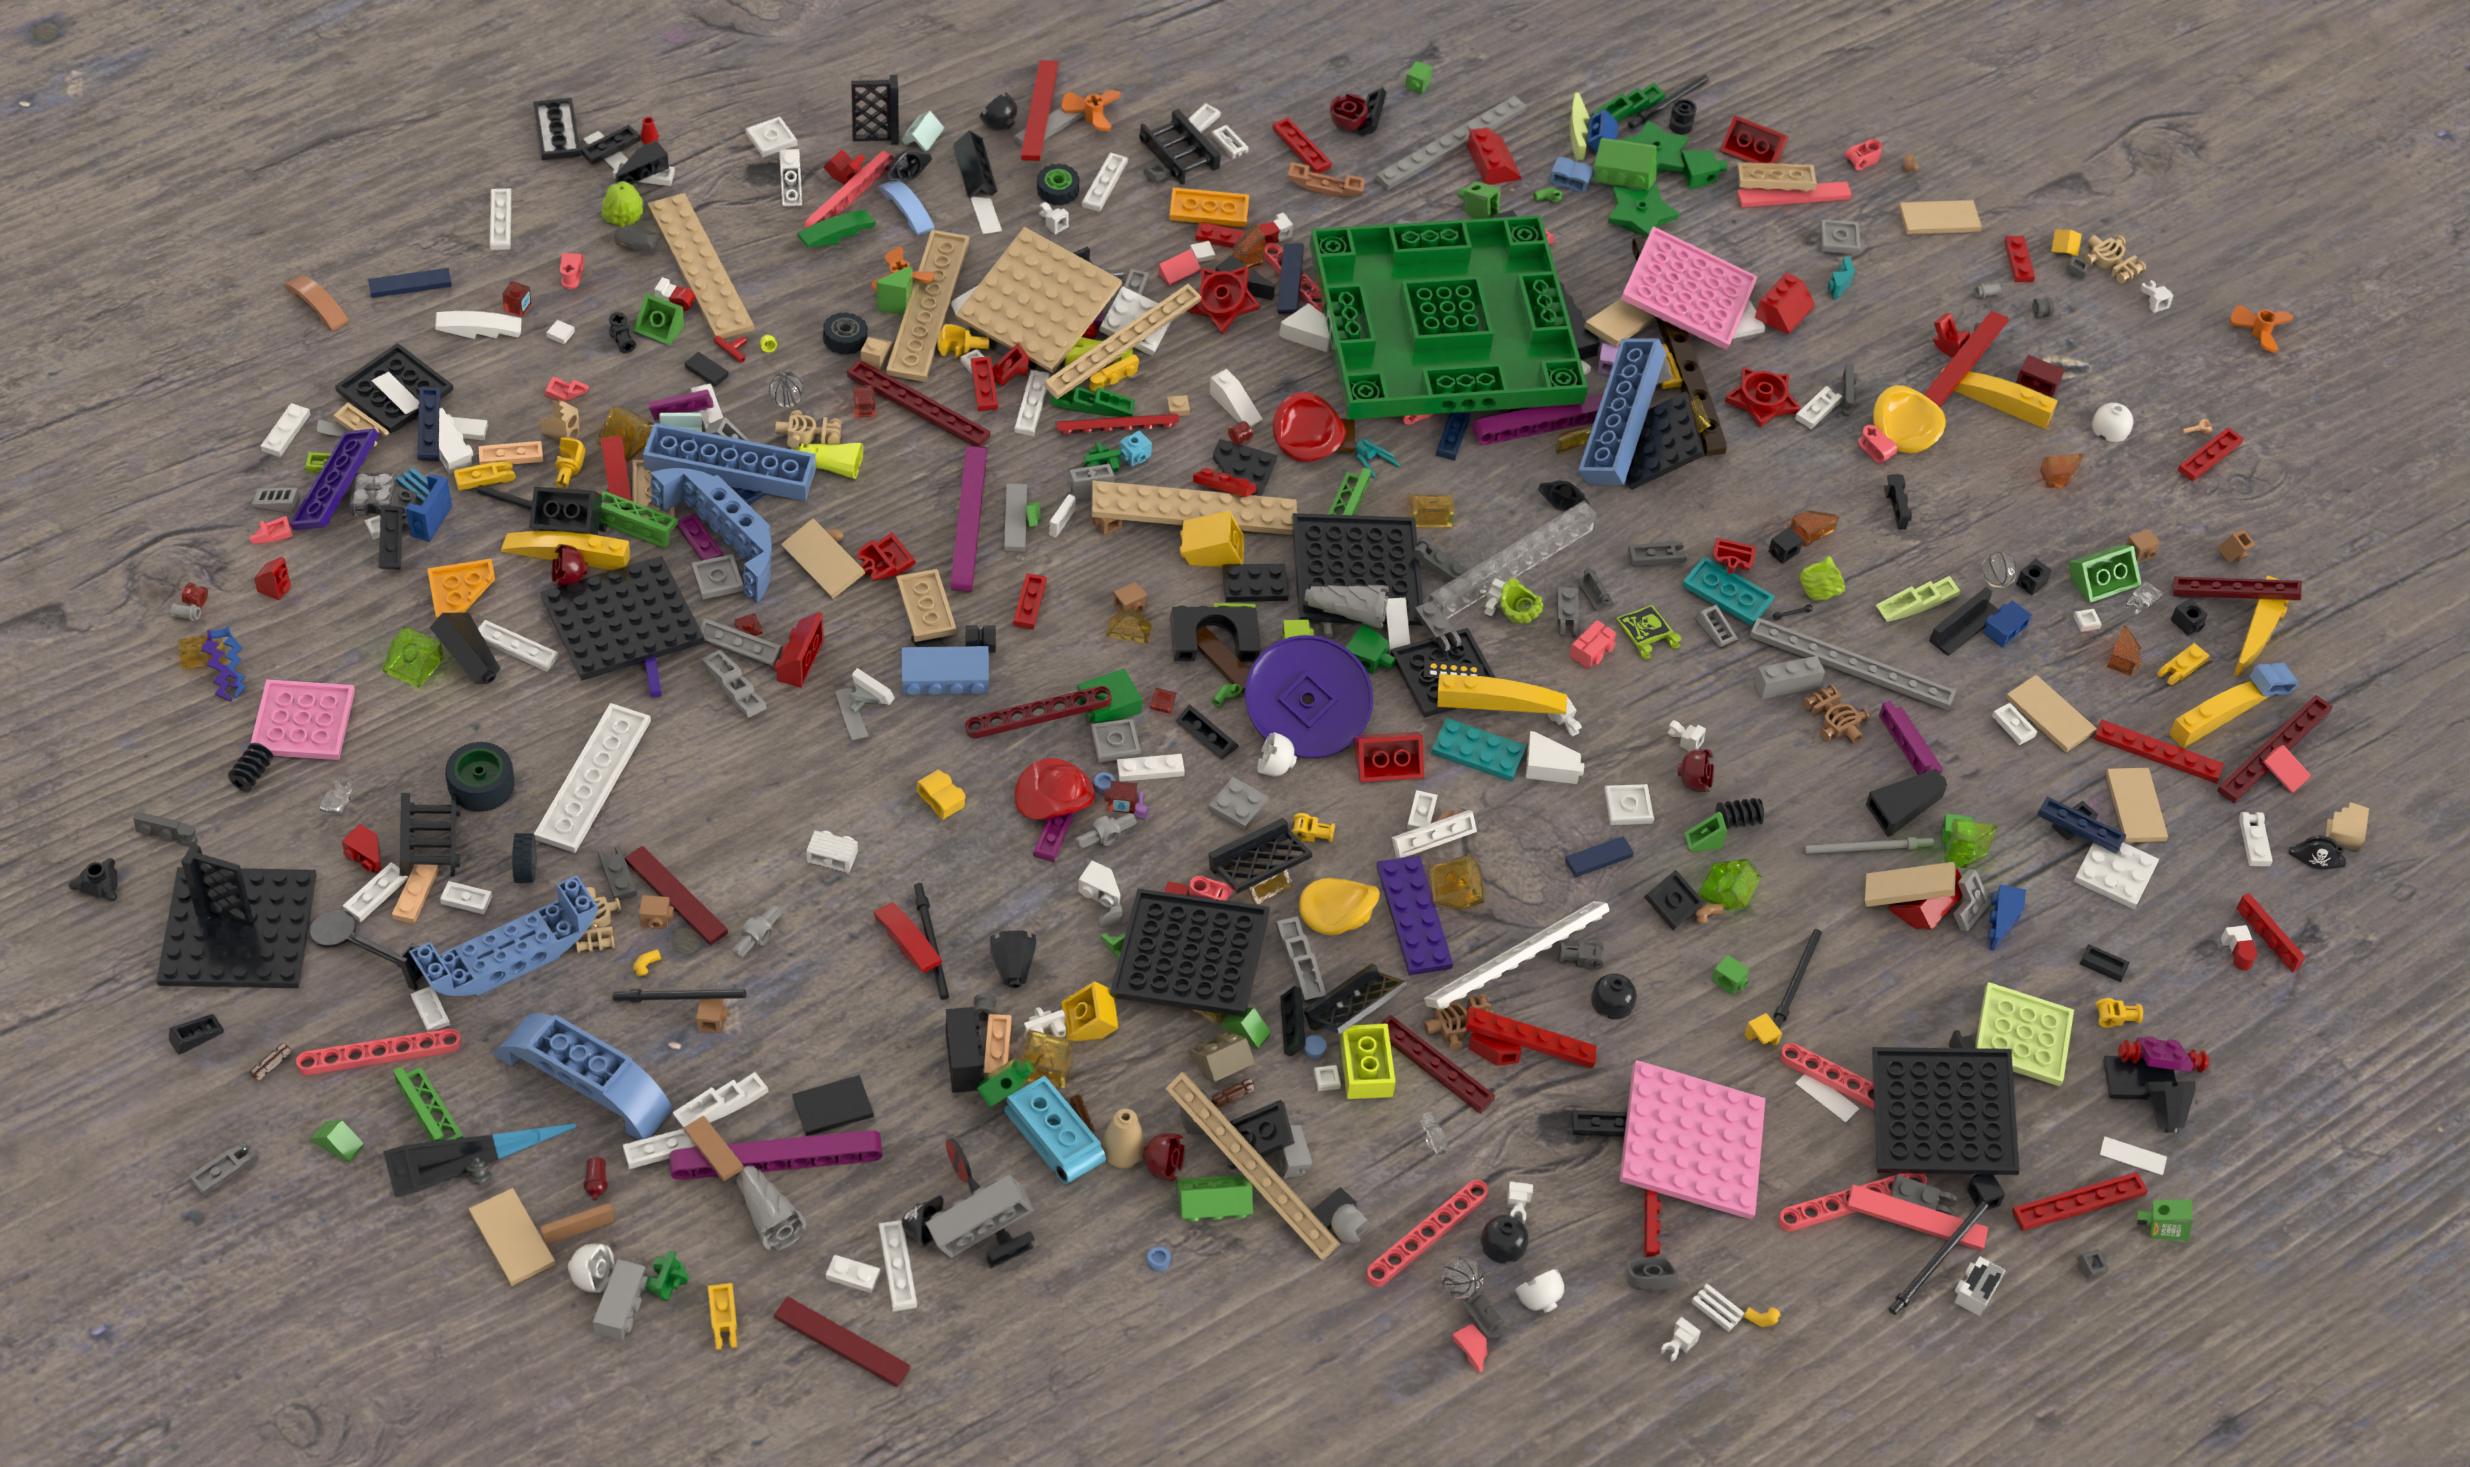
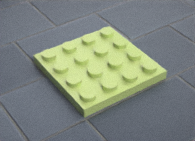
M1988 982L1984 991L1975 1048L2012 1049L2013 1072L2061 1086L2064 1080L2074 1009Z

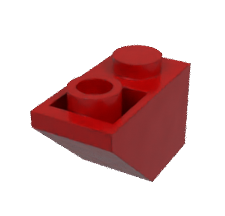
M277 558L267 562L254 577L257 592L280 600L284 594L288 593L291 582L285 558Z
M359 824L342 840L343 854L350 861H356L361 864L366 871L378 874L382 869L377 834Z
M1476 1032L1471 1033L1468 1045L1469 1050L1496 1066L1519 1063L1522 1051L1518 1045Z

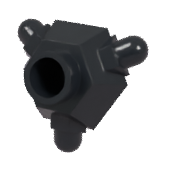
M108 858L102 863H90L79 874L77 879L69 882V888L71 890L78 889L82 893L99 898L106 897L111 902L117 899L115 888L118 887L117 870L114 869L115 860Z

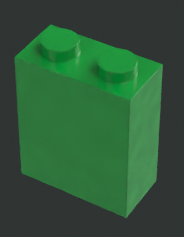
M1125 668L1077 685V691L1097 686H1106L1111 692L1112 702L1109 706L1084 712L1086 720L1088 722L1091 721L1092 724L1122 720L1142 713L1143 699ZM1101 693L1097 695L1096 699L1104 700L1108 695ZM1083 698L1076 700L1079 706L1084 705L1087 701Z

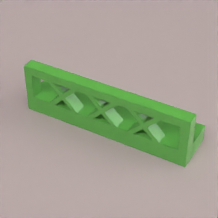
M1364 467L1360 476L1346 472L1328 514L1336 515L1334 511L1341 508L1344 510L1343 515L1356 514L1368 487L1371 469ZM1348 480L1357 482L1356 486L1350 488L1347 483ZM1349 494L1351 496L1350 500L1344 502L1341 496Z
M606 491L601 493L603 495L600 513L601 523L663 548L669 545L670 532L678 524V518ZM606 499V500H609V501H611V502H613V503H608V504H607V503H604L603 501ZM621 508H630L632 510L625 511ZM640 515H648V516H650V517L644 518V517H641ZM658 522H667L669 524L665 526Z
M402 1066L393 1070L397 1086L431 1142L445 1140L442 1133L443 1129L453 1130L455 1134L446 1140L463 1138L462 1133L421 1067L405 1073ZM420 1076L422 1080L420 1088L413 1086L410 1080ZM422 1094L432 1096L433 1099L430 1105L424 1104L421 1099ZM432 1111L443 1114L441 1122L433 1119Z

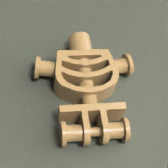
M2094 235L2088 240L2087 244L2093 249L2091 255L2086 254L2084 256V261L2089 266L2095 262L2101 268H2113L2111 277H2116L2120 284L2125 283L2126 279L2131 280L2139 275V272L2146 270V265L2143 261H2138L2135 265L2136 255L2125 261L2122 260L2126 250L2124 246L2126 240L2124 237L2117 236L2115 240L2109 238L2103 242Z
M794 410L790 414L789 422L776 421L775 434H787V444L791 448H797L802 443L810 444L814 440L815 435L822 436L821 444H825V440L828 444H839L842 423L836 418L831 419L827 423V417H823V427H816V422L812 417L803 415L799 410Z
M587 887V891L599 909L590 927L576 942L577 952L580 953L583 950L593 952L592 947L599 946L600 951L605 947H612L614 949L612 926H605L609 925L611 921V911H621L618 898H615V901L607 903L605 897L596 898L594 888Z

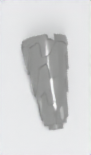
M1336 585L1311 586V589H1306L1305 602H1308V606L1322 609L1324 612L1345 616L1349 619L1363 622L1366 625L1382 628L1388 603V596H1385V594L1389 592V587L1384 585L1349 587Z
M754 1166L743 1167V1170L738 1173L736 1182L746 1200V1205L760 1235V1241L769 1250H771V1246H774L776 1251L791 1246L802 1236L800 1229L802 1227L804 1230L806 1229V1220L802 1213L792 1206L787 1198L767 1180L760 1170H757Z

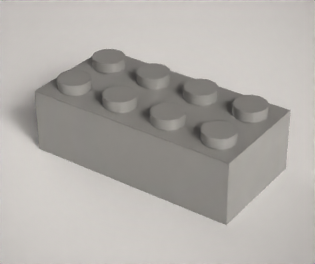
M1009 1174L998 1177L994 1180V1184L987 1188L977 1189L973 1196L968 1199L955 1202L949 1210L934 1214L926 1224L938 1248L950 1258H953L1034 1211L1023 1187Z

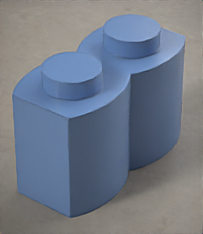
M1557 157L1549 182L1558 187H1568L1572 191L1585 193L1592 178L1594 168L1585 163H1575L1565 157Z
M2284 663L2258 664L2253 668V672L2249 676L2263 696L2288 695L2299 685L2298 680Z

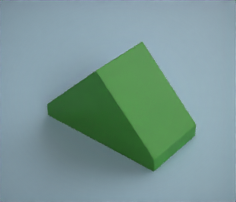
M1722 813L1714 814L1685 832L1687 844L1691 852L1722 849L1727 832Z
M1247 1008L1246 1017L1228 1015L1220 1025L1231 1033L1245 1037L1248 1044L1257 1050L1271 1035V1031L1255 1008Z
M342 1120L325 1121L311 1137L313 1143L349 1163L364 1146V1143Z

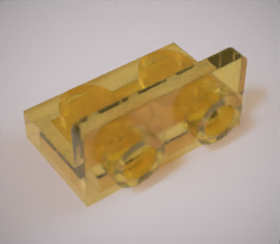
M208 635L177 640L182 669L206 666L212 655L201 651ZM223 637L212 639V641L219 643L215 649L225 652ZM224 654L218 662H226V655Z

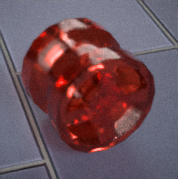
M1240 421L1237 426H1231L1228 429V435L1233 443L1241 445L1244 440L1252 439L1253 431L1246 421Z
M191 582L186 584L182 592L183 603H193L200 608L205 604L208 597V589L206 587H196Z

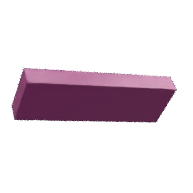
M708 389L648 402V408L654 420L660 419V413H690L714 407Z
M694 513L678 520L676 527L701 561L724 556Z
M1076 812L1047 819L1033 851L1034 857L1055 862Z

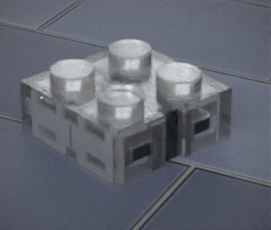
M357 473L356 477L352 480L351 516H369L372 513H376L379 516L381 505L391 506L397 487L396 473Z

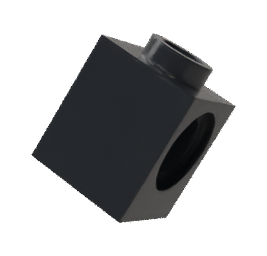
M1788 527L1771 539L1768 552L1773 558L1784 564L1800 553L1803 539Z
M2035 558L2020 571L2016 584L2030 595H2034L2047 584L2052 570Z
M2190 598L2176 606L2171 621L2189 636L2204 628V622L2208 614Z
M1974 1175L1967 1187V1192L1975 1206L1977 1207L1981 1201H1984L1989 1206L1987 1210L1999 1207L2005 1196L1994 1175Z

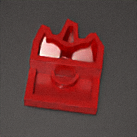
M893 532L876 543L874 540H871L861 547L856 555L857 559L864 561L860 565L865 571V574L862 576L871 574L873 581L898 576L916 564L915 559Z
M1716 537L1712 557L1718 564L1726 565L1727 573L1732 574L1737 567L1742 570H1750L1754 563L1756 546Z

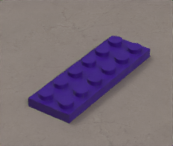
M375 428L345 431L290 522L289 525L293 530L325 528L333 512L338 508L343 495L347 492L350 483L356 477L361 464L366 460L368 452L374 446L379 435Z
M1420 855L1378 861L1377 871L1408 975L1452 969L1453 962Z

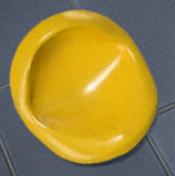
M1895 385L1887 388L1880 394L1874 406V426L1878 427L1882 433L1895 442L1898 452H1921L1932 446L1944 432L1946 420L1941 408L1925 395L1910 387Z
M1323 878L1312 882L1303 889L1299 901V910L1305 923L1314 931L1329 936L1338 935L1347 930L1362 927L1370 920L1372 910L1379 900L1380 892L1376 886L1346 879Z

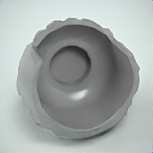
M1344 1204L1339 1207L1331 1221L1332 1230L1340 1241L1347 1244L1360 1242L1359 1236L1371 1226L1367 1218L1353 1204Z

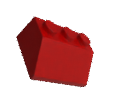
M1734 115L1720 151L1751 163L1777 164L1789 137Z
M1488 127L1469 131L1467 148L1484 184L1492 185L1521 180V175L1501 136Z
M1786 272L1760 299L1754 318L1789 335L1815 307V303L1804 281Z
M820 612L799 620L796 628L791 629L790 640L788 644H784L782 657L776 661L774 671L777 672L778 682L802 688L824 641L823 613Z
M1419 732L1354 736L1355 759L1360 782L1424 778L1423 735Z
M1958 868L1955 870L1954 896L1893 903L1888 907L1889 911L1915 929H1933L1937 926V922L1950 912L1954 904L1962 899L1963 895L1958 885V881L1962 876Z

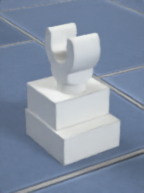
M1047 202L1039 205L1043 210L1039 214L1045 217L1046 227L1056 235L1069 227L1068 212L1065 209L1060 210L1057 208L1053 211Z
M2152 280L2149 287L2142 283L2141 291L2150 296L2149 308L2153 313L2170 308L2173 294L2165 286L2156 288V284Z
M1496 578L1488 592L1485 605L1486 610L1484 611L1485 614L1491 617L1497 607L1501 608L1499 600L1505 583Z
M1568 697L1566 714L1548 713V717L1552 722L1556 721L1559 726L1565 723L1572 737L1579 734L1578 730L1582 728L1581 724L1574 719L1577 710Z
M1673 720L1668 726L1671 729L1667 734L1672 737H1681L1680 747L1688 752L1699 749L1704 742L1706 728L1700 725L1697 727L1689 725L1685 730L1679 722Z
M1510 1182L1507 1191V1208H1513L1510 1215H1519L1524 1224L1527 1217L1524 1209L1526 1202L1531 1201L1533 1184Z
M1681 1317L1675 1324L1673 1340L1663 1345L1661 1354L1666 1350H1672L1671 1361H1674L1678 1356L1679 1349L1687 1353L1696 1344L1701 1331Z

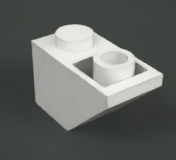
M1091 861L1079 878L1078 892L1086 898H1092L1102 903L1106 907L1120 905V892L1112 870L1095 861Z

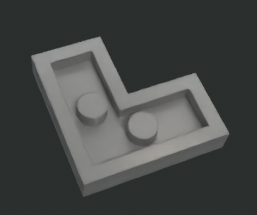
M1969 869L1958 881L1965 900L1953 914L1960 931L1968 932L1990 906L1979 875L1974 869Z

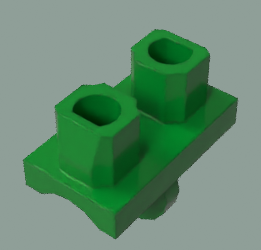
M1095 442L1094 449H1089V455L1084 456L1083 468L1110 464L1113 472L1119 471L1120 449L1109 451V446L1102 447L1100 442Z
M668 1251L666 1257L655 1258L653 1269L656 1273H660L659 1277H648L646 1288L649 1293L658 1294L661 1301L669 1302L673 1289L677 1290L679 1285H686L688 1283L689 1276L684 1272L686 1267L676 1259L675 1251Z

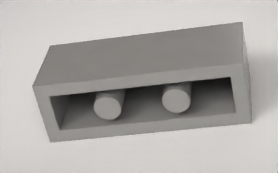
M1817 656L1758 667L1754 684L1761 699L1820 688L1825 671Z
M617 1259L593 1320L595 1334L623 1341L626 1332L629 1333L633 1325L632 1315L634 1311L637 1312L639 1310L642 1290L646 1291L647 1289L646 1283L649 1276L646 1274V1266Z

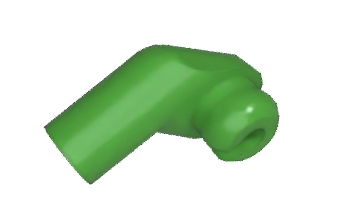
M1549 187L1533 192V198L1535 201L1546 199L1552 202H1559L1562 198V192Z
M1239 684L1221 686L1212 699V703L1220 707L1225 699L1238 697L1242 692V687Z

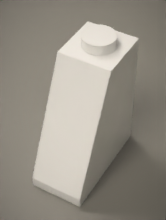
M1308 303L1281 322L1280 337L1324 352L1332 349L1325 315Z
M1530 731L1527 746L1526 778L1577 784L1579 776H1583L1584 763H1581V754L1543 735Z

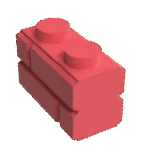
M1595 621L1571 645L1570 658L1577 663L1580 662L1587 669H1590L1594 664L1598 665L1602 661L1606 652L1610 653L1616 645L1615 631L1605 627L1600 621Z

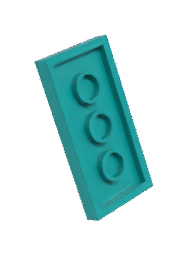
M1705 556L1682 583V587L1714 605L1717 604L1722 610L1752 627L1757 617L1760 618L1775 598L1771 593L1739 575L1727 573L1726 568Z
M1446 718L1433 745L1431 754L1513 782L1526 752L1527 745Z

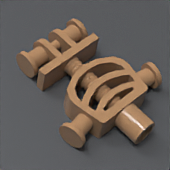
M1832 684L1827 689L1822 688L1818 693H1812L1810 698H1803L1804 707L1808 710L1812 708V716L1825 710L1827 711L1822 723L1824 729L1820 731V736L1823 740L1829 741L1831 736L1839 739L1845 735L1853 743L1861 740L1863 734L1858 728L1862 720L1868 721L1870 718L1866 708L1862 709L1861 712H1857L1850 704H1839L1842 694L1840 692L1837 693V689Z
M1480 994L1475 999L1473 996L1468 998V1008L1472 1006L1495 1014V1012L1491 1011V1004L1486 1001L1488 999L1486 994ZM1452 1001L1447 1008L1441 1010L1435 1008L1434 1019L1424 1021V1029L1427 1035L1440 1032L1444 1041L1451 1042L1449 1048L1451 1050H1458L1463 1047L1460 1040L1468 1035V1030L1465 1029L1467 1011L1458 1002ZM1464 1023L1465 1027L1460 1029L1461 1024Z

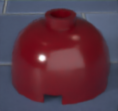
M1346 94V97L1340 98L1339 95L1332 100L1330 116L1336 127L1341 130L1351 131L1360 128L1364 124L1368 113V106L1362 97Z
M559 544L556 547L554 553H558V557L553 559L551 570L552 581L555 582L553 585L568 586L570 583H578L588 571V563L585 562L582 552L576 547L566 544Z
M1710 749L1692 750L1684 756L1682 764H1678V776L1682 777L1684 785L1693 791L1709 792L1710 790L1707 786L1712 787L1714 764L1709 763V758H1713Z
M1162 1133L1156 1135L1144 1147L1143 1159L1149 1172L1155 1177L1173 1181L1177 1178V1176H1174L1176 1169L1182 1170L1185 1159V1145L1180 1143V1139H1183L1180 1134Z

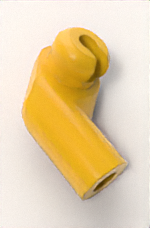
M658 949L644 953L637 958L633 965V970L636 971L638 977L648 973L646 968L648 964L661 960Z
M1749 1307L1743 1318L1760 1327L1775 1325L1778 1322L1780 1312L1776 1308L1771 1307L1767 1313L1761 1314Z

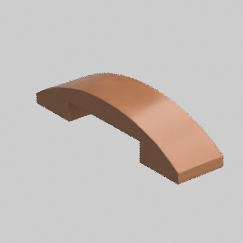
M1290 163L1288 179L1305 189L1320 194L1341 197L1363 194L1365 178L1346 175L1344 180L1308 172L1309 166Z
M300 275L285 283V287L296 298L300 296L319 314L320 320L331 331L349 322V319L335 300L311 278Z

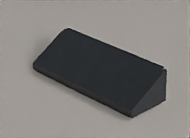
M1190 704L1176 719L1180 725L1221 759H1224L1239 746Z

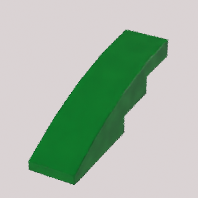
M1654 82L1643 90L1637 88L1626 96L1621 93L1592 112V115L1606 110L1619 122L1652 107L1665 99L1666 96Z
M866 210L850 212L816 223L798 232L797 237L807 248L839 244L841 237L856 236L859 229L874 228L876 221Z
M1076 386L1074 390L1068 391L1058 399L1051 394L1049 404L1088 414L1130 417L1133 415L1135 399L1099 387L1093 392Z

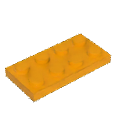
M1173 188L1169 220L1246 227L1249 195Z

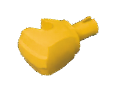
M946 324L939 332L937 344L942 356H946L950 351H955L954 358H958L963 353L967 354L970 348L988 350L989 337L971 336L969 330H965L963 327Z
M564 437L560 439L559 444L561 456H557L555 469L559 472L555 485L561 488L563 482V488L567 489L570 478L576 476L581 470L586 450L581 441Z

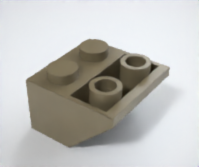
M1228 1031L1218 1032L1215 1034V1038L1201 1040L1195 1043V1047L1188 1049L1205 1078L1214 1082L1255 1064L1247 1039Z

